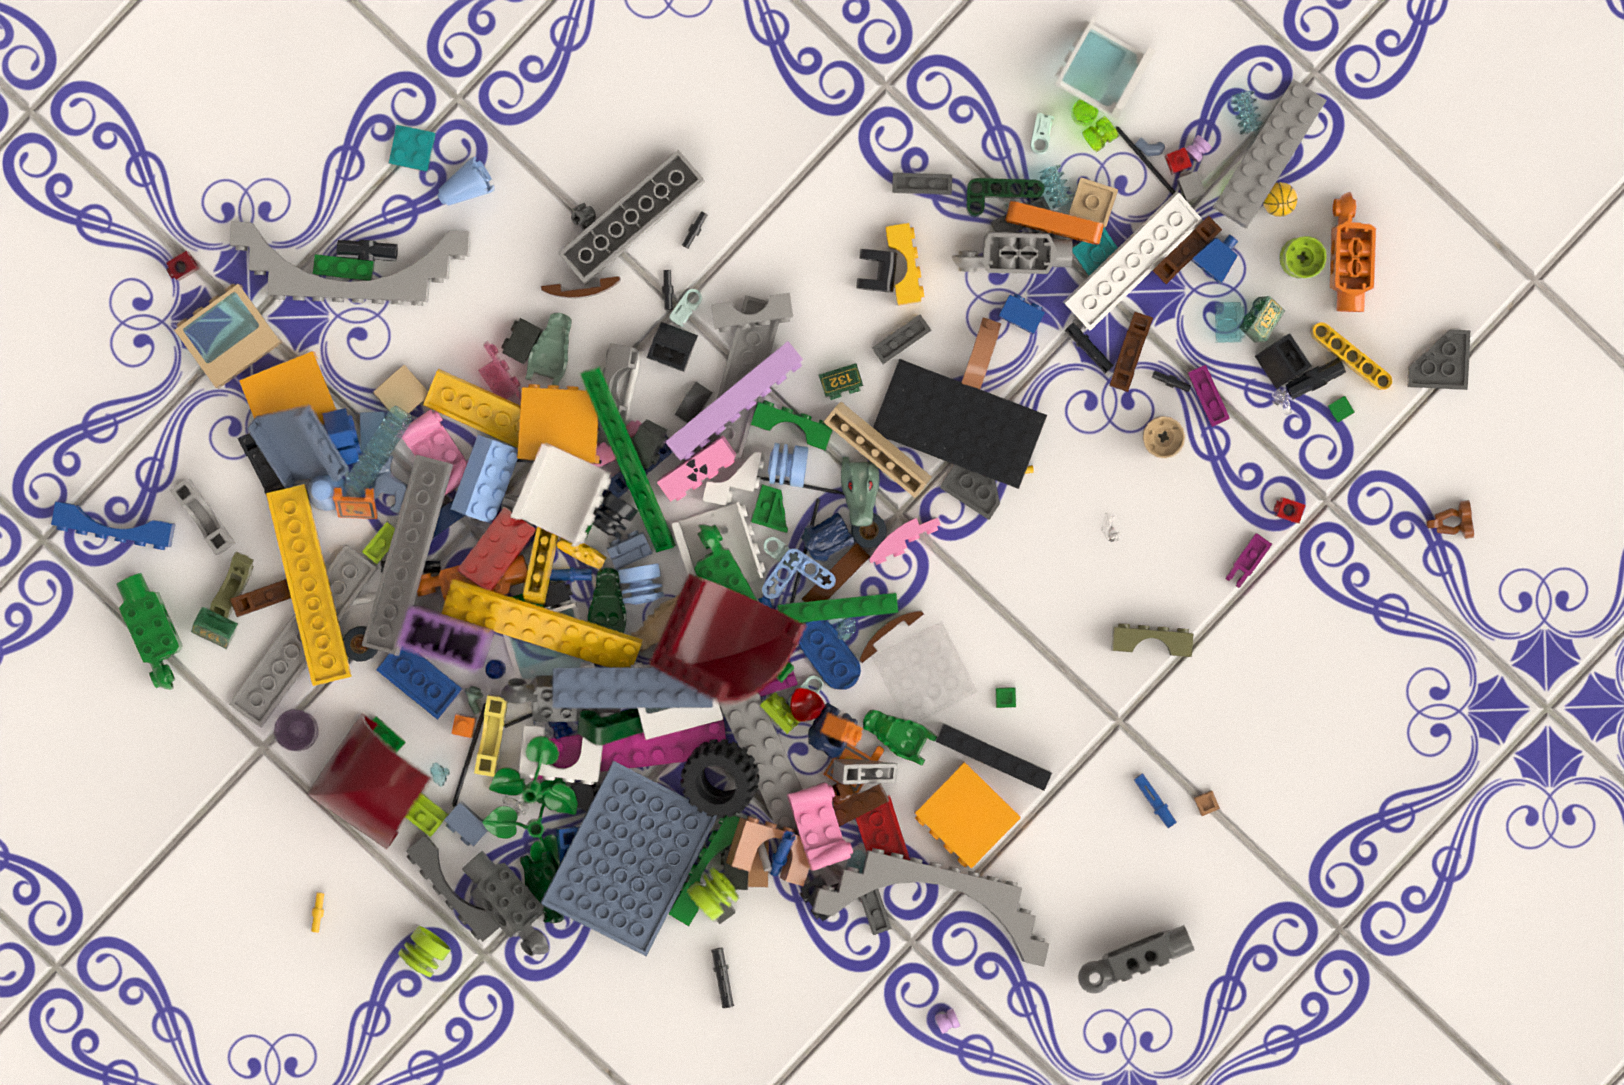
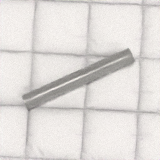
M763 842L758 847V852L763 870L767 872L771 870V865Z

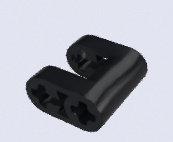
M860 249L859 259L878 261L879 264L877 280L857 278L856 289L893 293L898 253Z

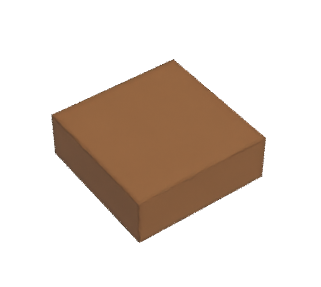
M1212 790L1194 797L1201 816L1220 809Z

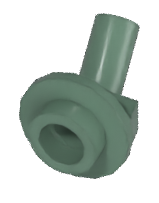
M475 686L465 688L464 692L468 697L469 706L474 715L481 712L476 700L482 698L484 694L480 688Z

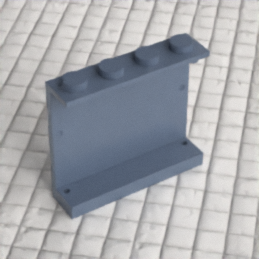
M310 405L256 416L247 427L285 489L292 487L296 481L317 476L330 475L333 482L339 481L349 469Z

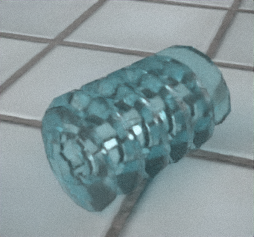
M1246 91L1231 96L1236 97L1231 101V104L1238 105L1233 111L1240 112L1235 118L1242 120L1237 125L1244 128L1239 132L1240 135L1260 130L1258 127L1263 124V121L1256 120L1261 114L1254 113V111L1259 109V106H1252L1257 101L1255 98H1250L1255 93L1254 91Z
M1061 164L1051 166L1039 172L1043 173L1039 179L1046 180L1044 187H1049L1046 195H1053L1049 202H1056L1052 209H1057L1072 202L1070 199L1074 196V194H1067V191L1071 189L1070 186L1064 187L1068 180L1061 179V177L1065 173L1057 171Z

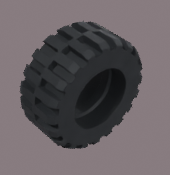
M712 739L709 743L706 741L701 743L699 747L693 750L681 771L680 776L682 779L680 784L682 788H685L683 790L685 798L688 797L690 799L688 802L691 806L695 805L698 808L697 811L700 813L706 812L709 817L717 815V818H724L726 815L727 817H732L736 813L742 812L756 793L760 781V775L757 774L759 768L757 764H754V757L747 754L748 750L746 748L738 747V743L734 741L728 743L727 739H721L720 742H718V739ZM717 766L725 769L734 778L736 789L724 791L715 788L707 780L704 768Z

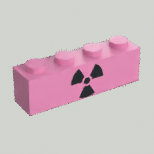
M722 435L694 454L690 459L659 478L657 483L670 502L674 499L679 501L687 495V490L690 488L695 490L701 486L703 479L706 477L711 479L719 473L718 469L723 466L727 468L732 465L737 454L724 435Z

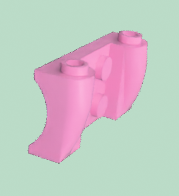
M430 409L399 430L398 433L415 456L420 455L453 464L445 497L459 487L468 461L441 424L443 419L437 411L433 412Z
M826 782L786 794L810 870L814 871L851 858L850 854L853 853L850 842L846 843L842 837L831 803L832 797L835 796L831 785L828 786Z

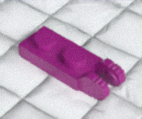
M1255 533L1225 579L1230 581L1238 569L1241 570L1244 574L1237 580L1235 585L1240 588L1247 577L1251 576L1272 546V543L1258 533Z

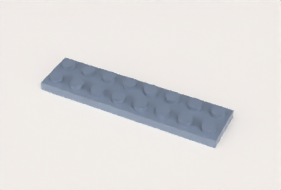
M553 668V708H713V700L656 668Z

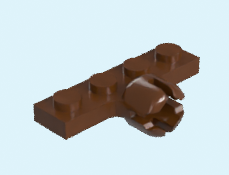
M836 783L832 786L835 795L832 797L833 809L839 827L890 801L881 783L859 794L854 792L851 784Z

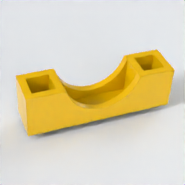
M909 223L886 226L888 248L899 251L907 262V273L904 279L895 285L897 305L921 303V298L925 296L923 286H919L918 278H921L920 266L916 267L915 259L918 258L917 246L913 247L912 239H915L914 227H910Z

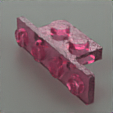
M487 340L483 346L493 360L478 371L494 394L505 399L516 394L521 401L522 391L519 388L521 386L516 376H511L508 371L510 370L509 365L504 359L500 360L497 355L499 353L494 343L490 344Z

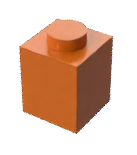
M455 714L451 734L472 738L477 717Z

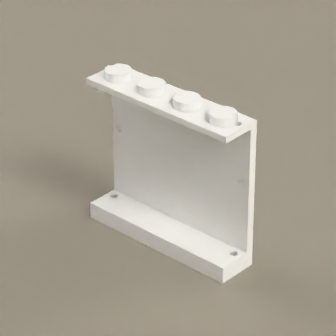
M544 443L541 445L511 517L517 520L524 519L572 542V546H578L586 539V528L588 525L591 526L594 521V510L600 506L603 500L601 494L610 484L609 476L611 473L555 446Z
M740 502L671 524L687 575L690 573L698 576L694 570L696 563L712 552L711 548L706 550L697 534L701 531L698 525L707 524L712 526L715 524L723 537V540L720 541L723 548L730 549L747 582L764 578L763 573L766 570L763 561L759 562L757 554H760L757 542H752L751 535H754L751 524H746L745 517L748 516L745 505H740ZM723 526H726L728 528L727 534L721 533V528Z

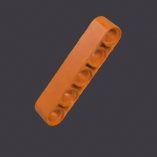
M1010 201L1005 221L1008 223L1096 245L1100 243L1104 225L1098 222Z

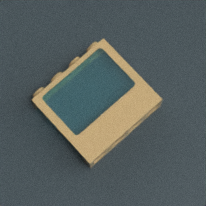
M240 284L228 286L225 289V294L220 297L219 295L213 297L207 307H200L195 310L193 317L189 320L185 318L177 324L178 328L174 330L210 381L218 389L283 343L279 336L275 335Z

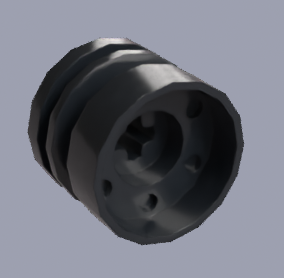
M604 489L601 494L603 497L601 502L603 507L595 508L594 511L598 514L595 516L592 524L607 535L620 539L622 534L616 528L619 527L625 531L627 528L621 522L622 519L631 522L638 510L621 498L614 496L607 489Z

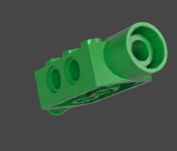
M699 524L698 526L701 531L697 534L705 549L711 548L712 552L696 563L694 570L698 577L758 601L730 549L723 548L720 542L723 540V537L716 525Z
M138 573L116 583L124 601L119 610L143 663H150L153 671L149 672L153 685L156 689L161 687L172 690L174 689L172 682L175 681V677L169 665H164L163 660L179 653L183 644L160 593L150 592L142 573Z

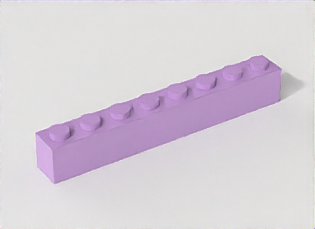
M787 341L665 441L680 461L682 459L687 461L695 454L693 450L698 446L703 448L710 442V436L714 433L717 436L726 429L724 425L727 422L731 421L733 423L741 417L739 413L744 408L747 411L756 404L755 399L760 395L764 398L772 391L770 389L771 386L775 383L780 385L787 379L785 375L788 372L792 371L794 373L802 367L801 362L803 358Z

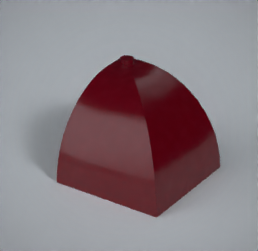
M689 573L649 665L716 702H739L763 690L779 675L793 655L806 625L752 598Z
M362 712L307 792V795L387 850L399 834L397 830L433 777L417 766L412 765L383 742L373 732L378 723Z

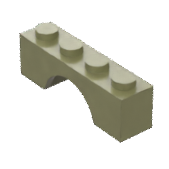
M1118 623V627H1113L1112 651L1133 652L1141 641L1148 638H1156L1167 646L1170 655L1192 657L1194 633H1189V629L1177 628V632L1169 631V627L1158 626L1157 630H1149L1150 626L1138 625L1137 629L1130 628V624Z

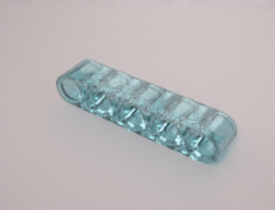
M396 405L390 409L344 481L343 487L358 497H363L366 494L365 489L370 488L413 419L412 415Z

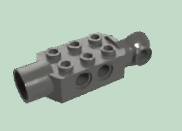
M536 675L530 684H526V681L521 678L510 679L500 694L504 701L511 704L531 702L532 716L536 722H578L579 713L584 710L593 711L600 716L601 713H617L621 709L553 708V675Z
M482 850L462 868L466 875L474 882L470 894L509 938L519 936L523 940L521 947L526 954L533 956L535 954L548 953L549 945L546 937L531 925L542 915L543 905L505 863L495 865Z
M1182 925L1172 930L1158 932L1103 955L1099 961L1087 962L1079 970L1078 981L1086 992L1093 994L1101 993L1107 986L1117 983L1118 980L1122 982L1133 978V974L1138 972L1140 974L1151 971L1150 967L1155 965L1159 967L1170 963V959H1176L1195 951L1186 927ZM1147 951H1153V955L1150 958H1145ZM1135 958V962L1132 965H1126L1128 959ZM1093 973L1100 975V979L1096 983L1089 981V977Z

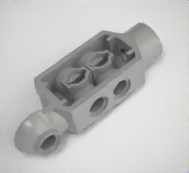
M988 231L984 236L983 256H977V251H959V255H953L952 259L961 272H976L977 267L985 268L988 273L1048 274L1052 267H1071L1072 240L1051 239L1050 235L1044 232Z

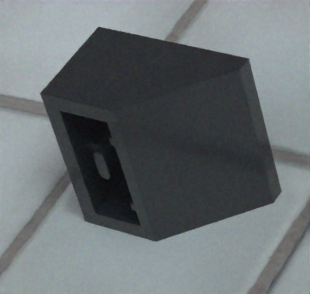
M661 322L646 358L685 372L698 335Z
M1290 333L1254 356L1276 389L1312 367Z

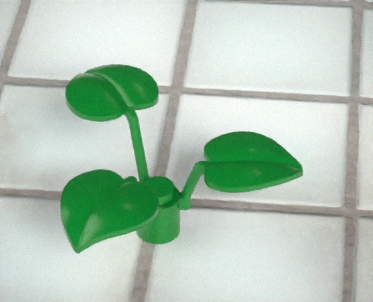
M544 736L534 737L526 747L528 760L538 762L531 782H528L526 785L525 779L520 778V773L517 770L505 767L496 772L489 786V790L499 794L512 796L522 794L523 800L527 803H535L538 797L542 798L545 794V804L551 810L575 815L577 812V797L569 786L557 783L552 789L547 788L541 792V786L536 781L541 764L552 765L559 756L556 745Z
M555 777V780L542 781L540 783L541 792L547 788L552 789L557 783L565 784L563 778ZM545 794L542 798L538 797L536 801L542 804L538 819H531L527 825L516 822L518 815L509 806H499L483 819L485 828L494 836L502 839L515 836L517 833L516 826L527 829L532 837H538L540 840L534 842L531 846L530 856L532 860H542V854L549 851L559 867L556 836L547 835L544 839L541 836L544 831L541 823L545 806L547 807L544 801Z

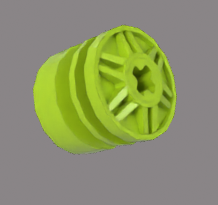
M1307 236L1287 241L1281 248L1279 260L1283 271L1289 276L1297 279L1311 278L1319 274L1325 267L1327 256L1323 244L1317 239ZM1302 253V256L1305 257V260H1302L1300 263V259H1297V255H1301Z
M712 867L709 873L713 879L704 874L703 878L706 885L704 886L696 881L687 891L701 910L714 921L724 913L720 903L723 902L730 907L732 903L728 896L735 902L739 899V896L726 876Z
M419 925L410 936L416 944L406 942L404 944L406 949L401 948L398 954L413 970L431 978L434 974L431 968L437 970L439 967L434 958L443 961L451 951V948L433 932Z

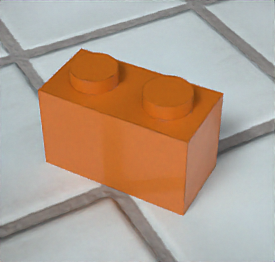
M828 713L821 732L856 747V744L862 737L863 728Z

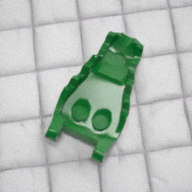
M874 709L869 710L863 720V729L876 735L877 739L886 745L896 756L913 761L923 766L925 759L919 756L927 738L935 742L938 737L922 724L886 715Z

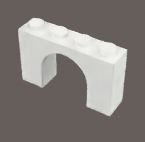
M524 725L519 773H523V777H534L538 762L528 760L526 747L534 737L545 735V726ZM583 737L581 755L576 764L568 768H558L542 763L538 775H542L543 779L555 780V777L563 778L564 782L574 783L575 779L583 780L582 784L594 785V782L599 781L603 745H594Z

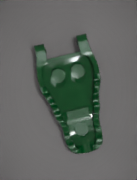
M602 568L597 572L596 587L588 610V622L624 633L627 614L620 589L619 572L613 568Z
M549 851L542 854V860L532 861L528 855L520 857V863L524 870L525 885L540 903L558 869V864ZM543 905L545 917L543 921L545 923L554 924L564 920L563 914Z

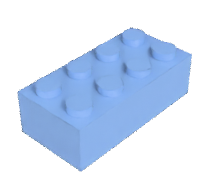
M478 435L451 509L492 524L496 519L518 460V449Z

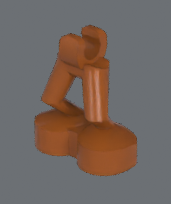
M1470 500L1460 501L1458 510L1450 508L1436 513L1435 520H1428L1426 522L1427 528H1436L1437 533L1456 535L1461 531L1465 539L1474 538ZM1456 516L1461 519V522L1457 526L1451 527L1443 525V520Z

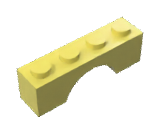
M487 695L483 731L474 774L494 777L496 774L508 702L504 701L501 696Z

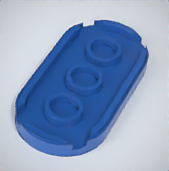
M828 621L806 622V627L798 644L808 660L831 688L846 690L853 687L861 674L860 663Z

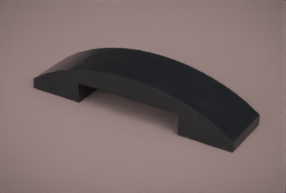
M248 433L239 437L238 441L245 455L248 456L264 488L265 494L285 489L252 435Z

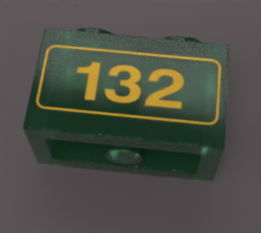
M1271 296L1258 297L1254 300L1249 313L1244 316L1239 328L1254 343L1266 342L1285 310Z
M857 363L819 374L825 398L830 397V400L842 397L841 393L847 391L849 395L860 392V387H863Z
M202 607L193 622L191 633L227 649L236 633L238 623Z

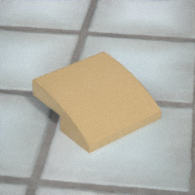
M403 365L383 382L373 394L394 418L400 422L426 399L428 391L410 370Z

